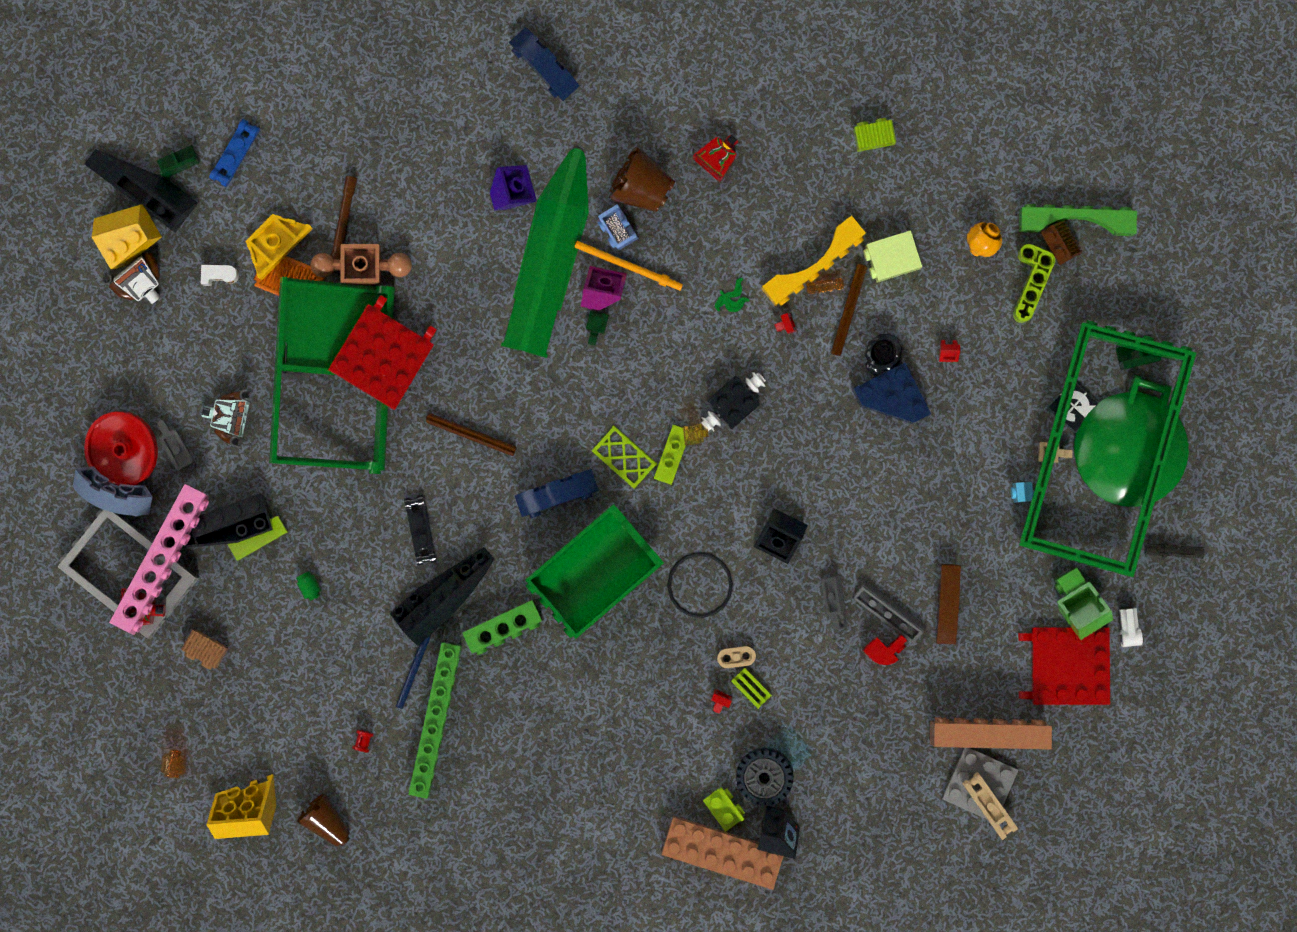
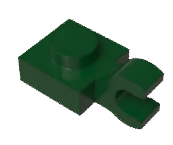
M590 310L586 330L591 331L588 344L596 346L598 334H605L609 315Z

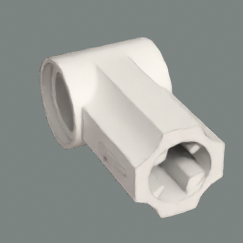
M1137 608L1119 610L1121 624L1119 634L1122 635L1121 646L1142 645L1143 638L1138 625Z

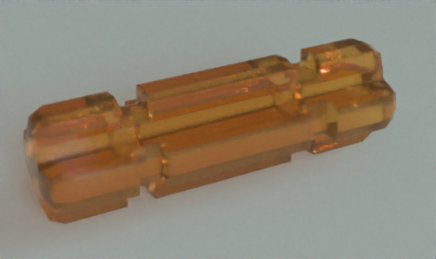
M842 278L834 279V281L831 279L817 281L816 284L814 282L806 284L808 294H814L816 291L820 293L833 291L835 288L836 290L844 288Z

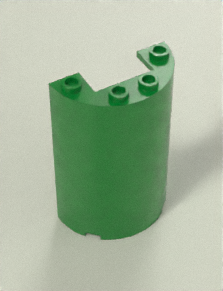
M613 504L525 580L527 582L525 586L532 594L536 592L541 597L539 601L546 609L548 607L551 608L554 612L551 615L558 623L563 622V625L566 627L563 631L569 638L574 637L577 639L663 565L664 562Z

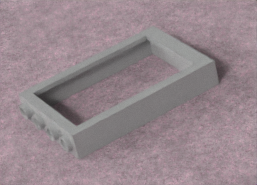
M100 509L95 515L97 518L94 522H90L83 531L85 533L82 537H78L72 543L71 547L73 548L70 552H66L60 558L58 568L115 613L118 604L69 565L107 518L146 549H150L153 541L120 514ZM160 556L159 559L165 562V556ZM179 561L173 563L171 568L182 578L160 604L166 606L165 616H154V623L152 625H143L139 631L147 639L154 636L199 579L198 576Z

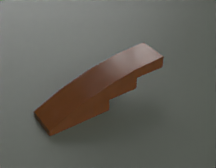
M941 564L938 591L937 644L956 645L961 565Z

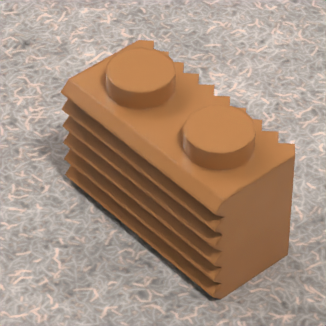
M193 629L181 650L185 652L184 655L191 660L196 658L202 661L201 665L211 670L212 668H218L229 648L197 629Z

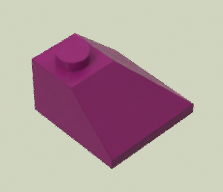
M590 266L583 289L581 307L601 310L621 300L627 273Z

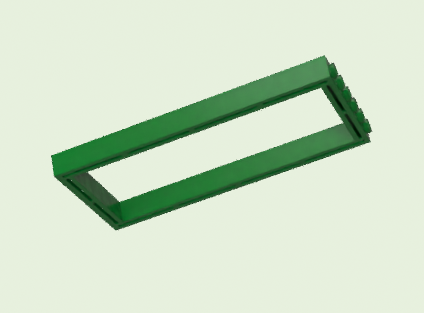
M1087 320L1086 323L1082 322L1019 546L1128 577H1134L1196 352H1193V348L1181 346V348L1174 347V343L1162 341V343L1155 342V338L1143 336V338L1136 337L1134 332H1117V328L1112 326L1102 328L1097 326L1098 323ZM1089 338L1181 362L1125 563L1033 537Z

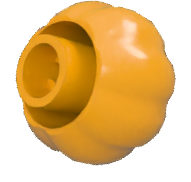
M980 222L975 224L967 234L970 252L975 256L990 257L997 253L1002 245L1000 229L993 223Z

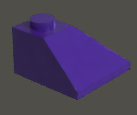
M527 165L498 167L496 169L490 189L494 211L507 210L537 202Z

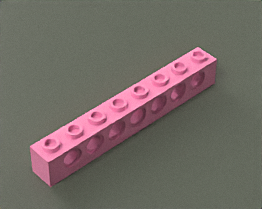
M184 484L109 623L133 635L141 630L144 616L150 613L154 598H157L162 591L161 585L163 581L167 580L172 572L170 568L173 563L179 560L182 546L188 543L190 539L189 533L192 528L198 525L200 520L198 517L201 511H205L209 504V497L206 494ZM193 504V511L186 513V506ZM183 521V529L176 530V524ZM174 538L175 544L168 548L167 541ZM165 556V562L162 565H158V558ZM151 573H155L156 579L153 582H148V576ZM145 590L147 593L146 597L143 600H139V593ZM136 607L137 614L134 617H130V609Z

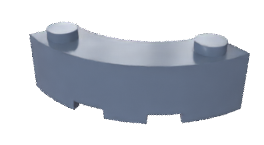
M94 466L75 470L73 488L89 503L117 514L149 515L152 495L145 485H114L108 482L109 479L99 473Z

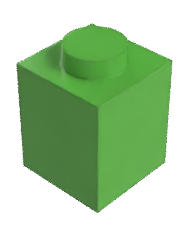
M1072 568L1054 579L1057 583L1054 585L1057 592L1064 596L1086 584L1078 568Z

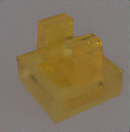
M701 423L683 426L685 445L703 443V437H709L708 429H702Z

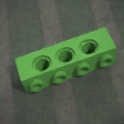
M531 600L462 634L471 653L476 652L477 655L488 651L487 647L492 644L497 647L505 643L504 639L509 636L514 639L522 635V630L528 627L530 631L540 627L539 622L543 620L534 601ZM518 615L525 616V625L519 626L516 623ZM501 623H506L509 627L506 634H502L498 630ZM488 631L491 634L489 642L482 641V632Z

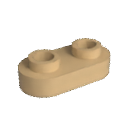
M748 646L723 649L717 656L718 663L724 668L748 666L756 659L755 651ZM744 652H748L750 655L747 660L742 657ZM724 655H730L731 659L729 662L723 660Z

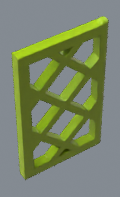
M614 425L592 450L596 456L633 489L637 487L654 466H657L653 459ZM614 431L622 437V442H611L610 435ZM625 444H630L635 448L637 455L626 456ZM608 445L609 457H603L597 450L601 446ZM611 445H622L623 456L611 457ZM645 457L651 465L647 469H640V458ZM626 458H637L638 469L626 470ZM612 459H623L624 470H618L613 466ZM638 472V480L635 483L631 482L627 478V473Z

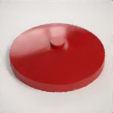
M116 411L102 415L91 425L85 438L84 451L88 466H94L99 473L109 479L108 482L114 485H138L151 475L156 466L158 458L156 437L151 427L136 414Z

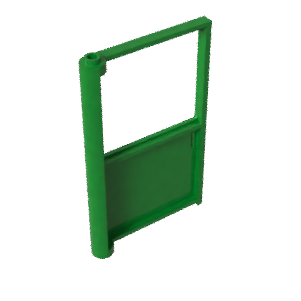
M280 277L269 463L369 470V474H381V471H385L388 406L378 400L376 404L373 462L277 456L282 371L335 375L328 371L368 304L374 306L378 297L382 295L387 298V301L380 311L393 319L395 287H373Z

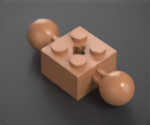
M341 244V259H333L329 254L319 253L312 258L310 267L312 272L318 277H328L333 271H341V283L381 285V271H389L393 276L404 277L411 271L412 262L404 253H395L389 259H381V246L379 244ZM360 261L366 264L362 269L356 266L360 264Z

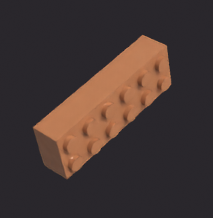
M935 717V721H930V744L934 747L1052 749V726L1046 724V721L1031 719V723H1027L1024 719H1012V723H1007V720L993 719V722H988L984 718H973V722H969V719L954 718V721H949L945 717Z
M674 815L662 849V855L772 890L774 889L783 856L757 850V841Z

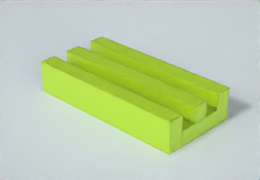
M746 668L731 680L758 709L772 696ZM744 673L766 694L764 698L742 676ZM740 679L761 701L757 703L737 680Z

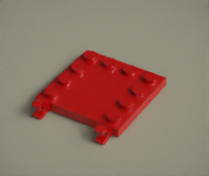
M1032 627V633H1018V641H1032V691H1019V699H1032L1033 705H1110L1109 627H1101L1082 640L1079 639L1071 627Z

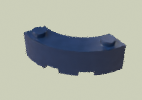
M526 27L509 41L513 48L511 52L518 59L521 57L549 87L548 92L554 98L558 97L564 101L580 86L566 68L558 61L555 62L557 60L555 55L547 47L545 48L539 39Z
M592 469L517 494L515 499L521 516L530 515V518L541 515L540 511L580 497L582 501L593 497L592 493L599 491Z

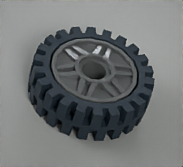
M766 747L756 748L748 752L738 765L736 772L737 787L741 795H744L745 799L751 801L754 805L759 804L764 807L765 805L772 806L773 804H778L786 798L792 788L794 779L793 768L787 757L781 754L779 750L776 751L774 748ZM767 773L770 779L764 781L760 778V774Z

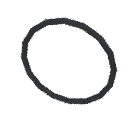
M697 552L686 555L675 563L669 573L667 588L670 600L679 611L690 617L705 618L713 616L725 608L731 598L733 581L730 570L722 560L712 554ZM697 556L709 557L720 563L726 571L729 581L728 595L723 604L713 612L705 614L690 613L680 607L674 599L671 589L672 576L678 565L688 558Z

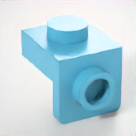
M1031 482L1012 484L1010 492L1014 503L1032 500L1033 488Z

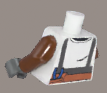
M150 247L115 278L110 274H106L110 278L108 283L104 280L101 281L102 284L109 286L118 297L130 301L134 299L140 301L145 296L153 304L160 298V295L154 290L159 285V266L151 253Z

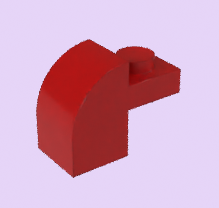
M899 635L886 647L875 637L862 651L875 663L890 665L899 660L894 653L897 652L899 654L906 647L904 643L907 640L902 635Z

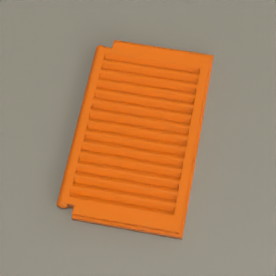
M286 256L262 281L257 277V273L254 280L257 281L255 283L256 287L279 296L280 277L323 281L325 277L316 276L312 272L310 265Z

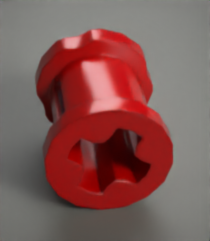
M357 729L356 733L358 735L352 749L369 753L370 749L368 747L374 733Z

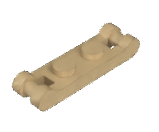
M978 772L969 781L965 780L962 782V785L1001 840H1004L1011 831L1015 832L1018 830L1015 823ZM979 784L981 788L975 792L972 787ZM1005 821L1007 825L1001 829L999 825Z

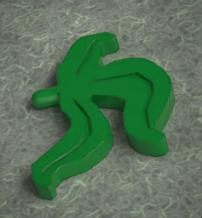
M743 278L736 280L733 292L725 294L723 290H720L721 296L714 306L717 311L720 312L719 308L725 304L729 312H738L745 302L750 301L746 297H742L736 302L730 299V297L734 298L741 295V281H743Z

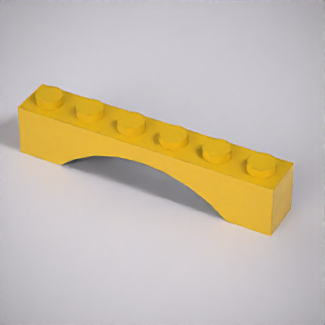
M851 215L836 227L830 248L817 263L798 273L776 275L762 286V291L775 306L778 304L780 306L784 305L790 300L788 297L793 292L798 294L805 288L804 283L808 280L813 282L820 276L818 274L819 271L823 268L828 270L835 264L833 262L834 259L838 256L840 259L850 252L848 248L852 245L857 247L862 243L866 232Z

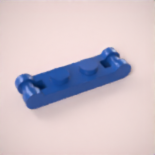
M242 119L220 160L211 171L209 178L214 181L218 180L221 182V185L227 187L259 133L260 128L255 125L251 126L248 121ZM244 131L249 133L248 138L242 136ZM222 169L228 171L225 176L220 173Z

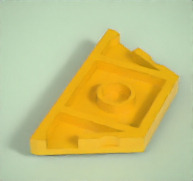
M272 214L246 240L257 277L262 281L313 228L309 224L305 225L295 220L285 219Z

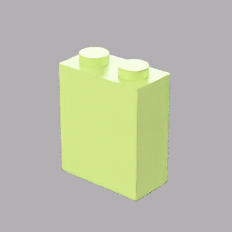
M911 231L869 243L865 246L866 250H863L866 261L870 260L872 268H869L871 278L876 279V282L922 268Z

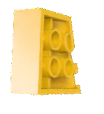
M143 204L94 218L92 239L111 270L125 267L162 238Z
M273 774L267 776L268 781L258 784L257 780H254L245 789L241 790L236 786L215 794L206 824L215 839L269 835L276 809Z

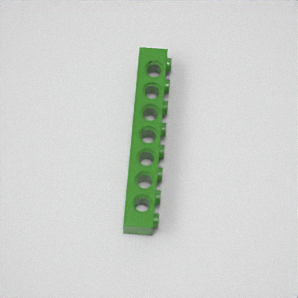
M447 642L441 643L408 795L426 799L430 796L462 650L461 645Z

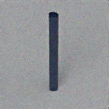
M430 637L424 640L418 647L395 706L397 708L403 709Z

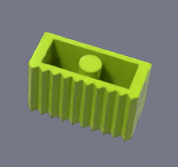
M880 118L875 120L876 123L868 124V121L857 123V126L853 129L857 152L895 145L896 137L892 120Z

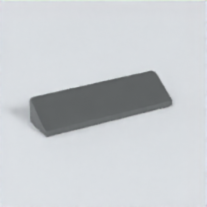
M866 580L852 597V599L912 644L918 640L927 627Z

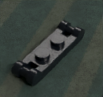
M418 495L417 498L410 499V497L404 498L417 566L424 565L423 563L425 562L435 563L437 560L424 496ZM419 505L420 511L413 512L412 506ZM428 548L429 554L422 555L421 550Z

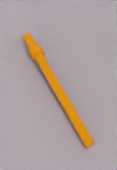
M580 241L576 242L575 248L655 280L664 287L667 285L679 291L682 289L683 284L670 279L668 275H660Z

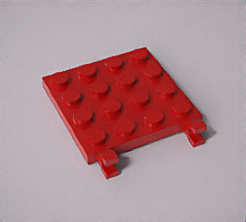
M380 295L374 306L369 304L366 306L328 371L395 410L434 346L429 341L437 329L429 326L423 337L380 311L387 301V298Z

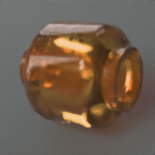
M170 750L169 753L163 754L160 767L161 773L165 774L164 777L180 778V775L186 773L187 757L181 755L179 750Z

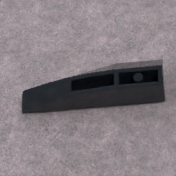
M97 149L94 150L84 163L137 205L143 204L149 214L175 233L198 204L196 200L168 179Z
M260 493L199 515L198 525L192 528L189 533L190 539L185 546L183 545L181 549L239 543L272 531V517L265 495ZM183 521L176 524V530L183 529ZM159 530L151 533L153 540L156 538ZM174 538L167 541L168 548L175 544Z
M485 547L481 548L419 587L397 606L390 615L406 636L419 646L465 602L495 560Z

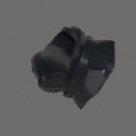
M879 334L868 342L865 353L867 359L865 366L870 374L877 375L881 371H889L900 363L902 346L894 335Z

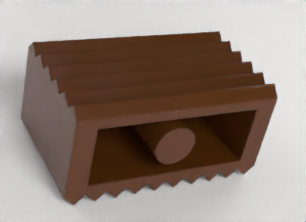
M1065 220L1041 232L1059 266L1083 252V250H1080L1081 247H1079L1077 240L1073 237L1071 230L1067 227Z

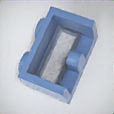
M618 204L598 216L600 219L598 224L603 232H608L610 236L608 241L613 248L617 247L618 250H621L639 239Z

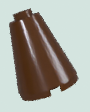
M320 794L309 804L310 806L305 812L302 811L296 821L334 846H343L349 841L350 838L348 836L350 832L328 796Z

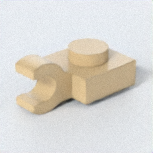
M1046 442L1039 443L1038 462L1043 461L1047 447ZM1058 446L1054 463H1058L1059 457L1072 458L1073 450L1059 449Z

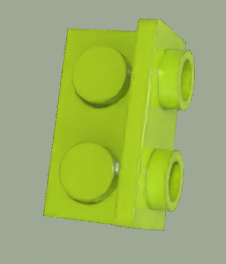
M720 787L703 799V802L726 832L744 820L742 815L745 812L739 804L734 805L731 800L734 797L727 788L724 790Z

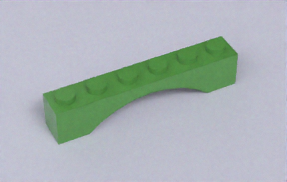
M1025 204L1024 207L1019 209V232L1038 233L1055 222L1079 219L1096 223L1107 229L1114 236H1134L1137 234V211H1131L1130 207L1112 210V207L1093 209V206H1082V209H1074L1072 205L1055 208V205L1036 207L1035 204Z

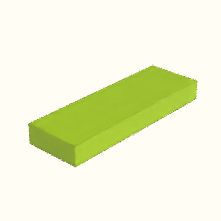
M279 516L272 519V531L239 543L228 544L237 561L288 533Z

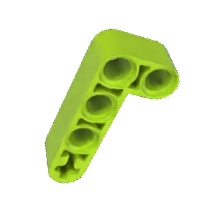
M1026 244L1018 251V259L1022 263L1032 266L1013 312L1015 321L1019 323H1025L1033 316L1055 264V257L1051 252L1032 244ZM1023 250L1031 251V258L1024 257ZM1041 257L1048 258V266H1044L1041 263ZM1034 274H1038L1041 276V283H1036L1034 281ZM1027 292L1034 294L1035 298L1033 301H1029L1026 298ZM1025 305H1028V307L1025 310V314L1027 316L1022 318L1021 313H1019V311H1022L1025 308Z

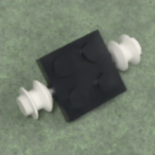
M752 372L753 377L751 379L746 378V386L735 375L707 400L716 411L715 413L708 411L709 416L707 418L701 417L703 420L701 424L707 431L712 430L714 432L715 425L721 426V418L733 429L760 405L751 393L752 391L758 393V387L760 386L765 387L764 382L766 380L759 372L757 374Z

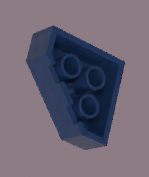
M906 363L852 389L860 407L910 424L931 414Z

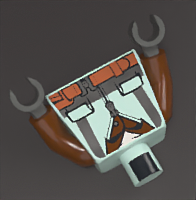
M243 389L223 395L220 400L215 401L214 408L204 406L202 410V417L211 419L210 426L214 427L215 434L224 442L238 449H241L238 446V442L240 440L244 441L242 437L250 403L248 401L253 400L248 398V394L253 392V390Z

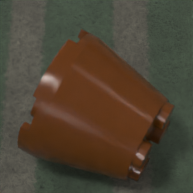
M635 147L627 157L629 161H626L618 171L609 191L612 194L608 198L619 203L657 212L660 206L663 207L668 199L666 193L673 188L675 180L643 150Z

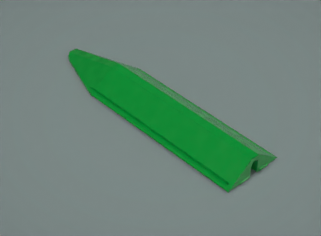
M574 148L568 152L537 200L513 295L515 299L504 343H501L503 347L525 351L544 358L548 356L546 352L557 311H561L578 252L575 245L577 241H581L589 213L586 157L580 149Z

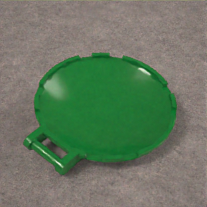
M1134 375L1129 392L1112 395L1098 402L1087 414L1077 430L1074 439V457L1078 467L1077 470L1084 483L1088 485L1093 493L1105 501L1126 507L1141 506L1169 407L1167 403L1172 390L1171 385L1165 384L1164 386L1142 379L1139 375ZM1138 386L1161 392V398L1138 392ZM1179 417L1155 502L1165 497L1176 487L1187 466L1189 444L1185 428Z

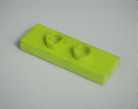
M676 425L672 426L654 479L672 485L691 433L690 430Z

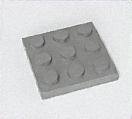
M964 748L942 799L987 819L962 785V782L965 780L969 781L978 772L1003 806L1018 773V769L971 748ZM976 784L972 788L976 792L981 788V786L979 784Z

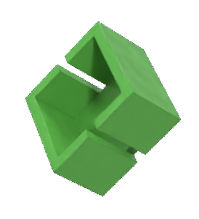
M1090 581L1057 601L1059 612L1068 624L1071 625V628L1080 640L1113 621L1111 609L1103 598H1100L1099 593Z

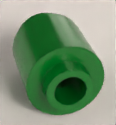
M308 571L296 578L298 581L296 584L304 599L309 598L312 601L320 596L319 592L322 590L314 574L312 575Z

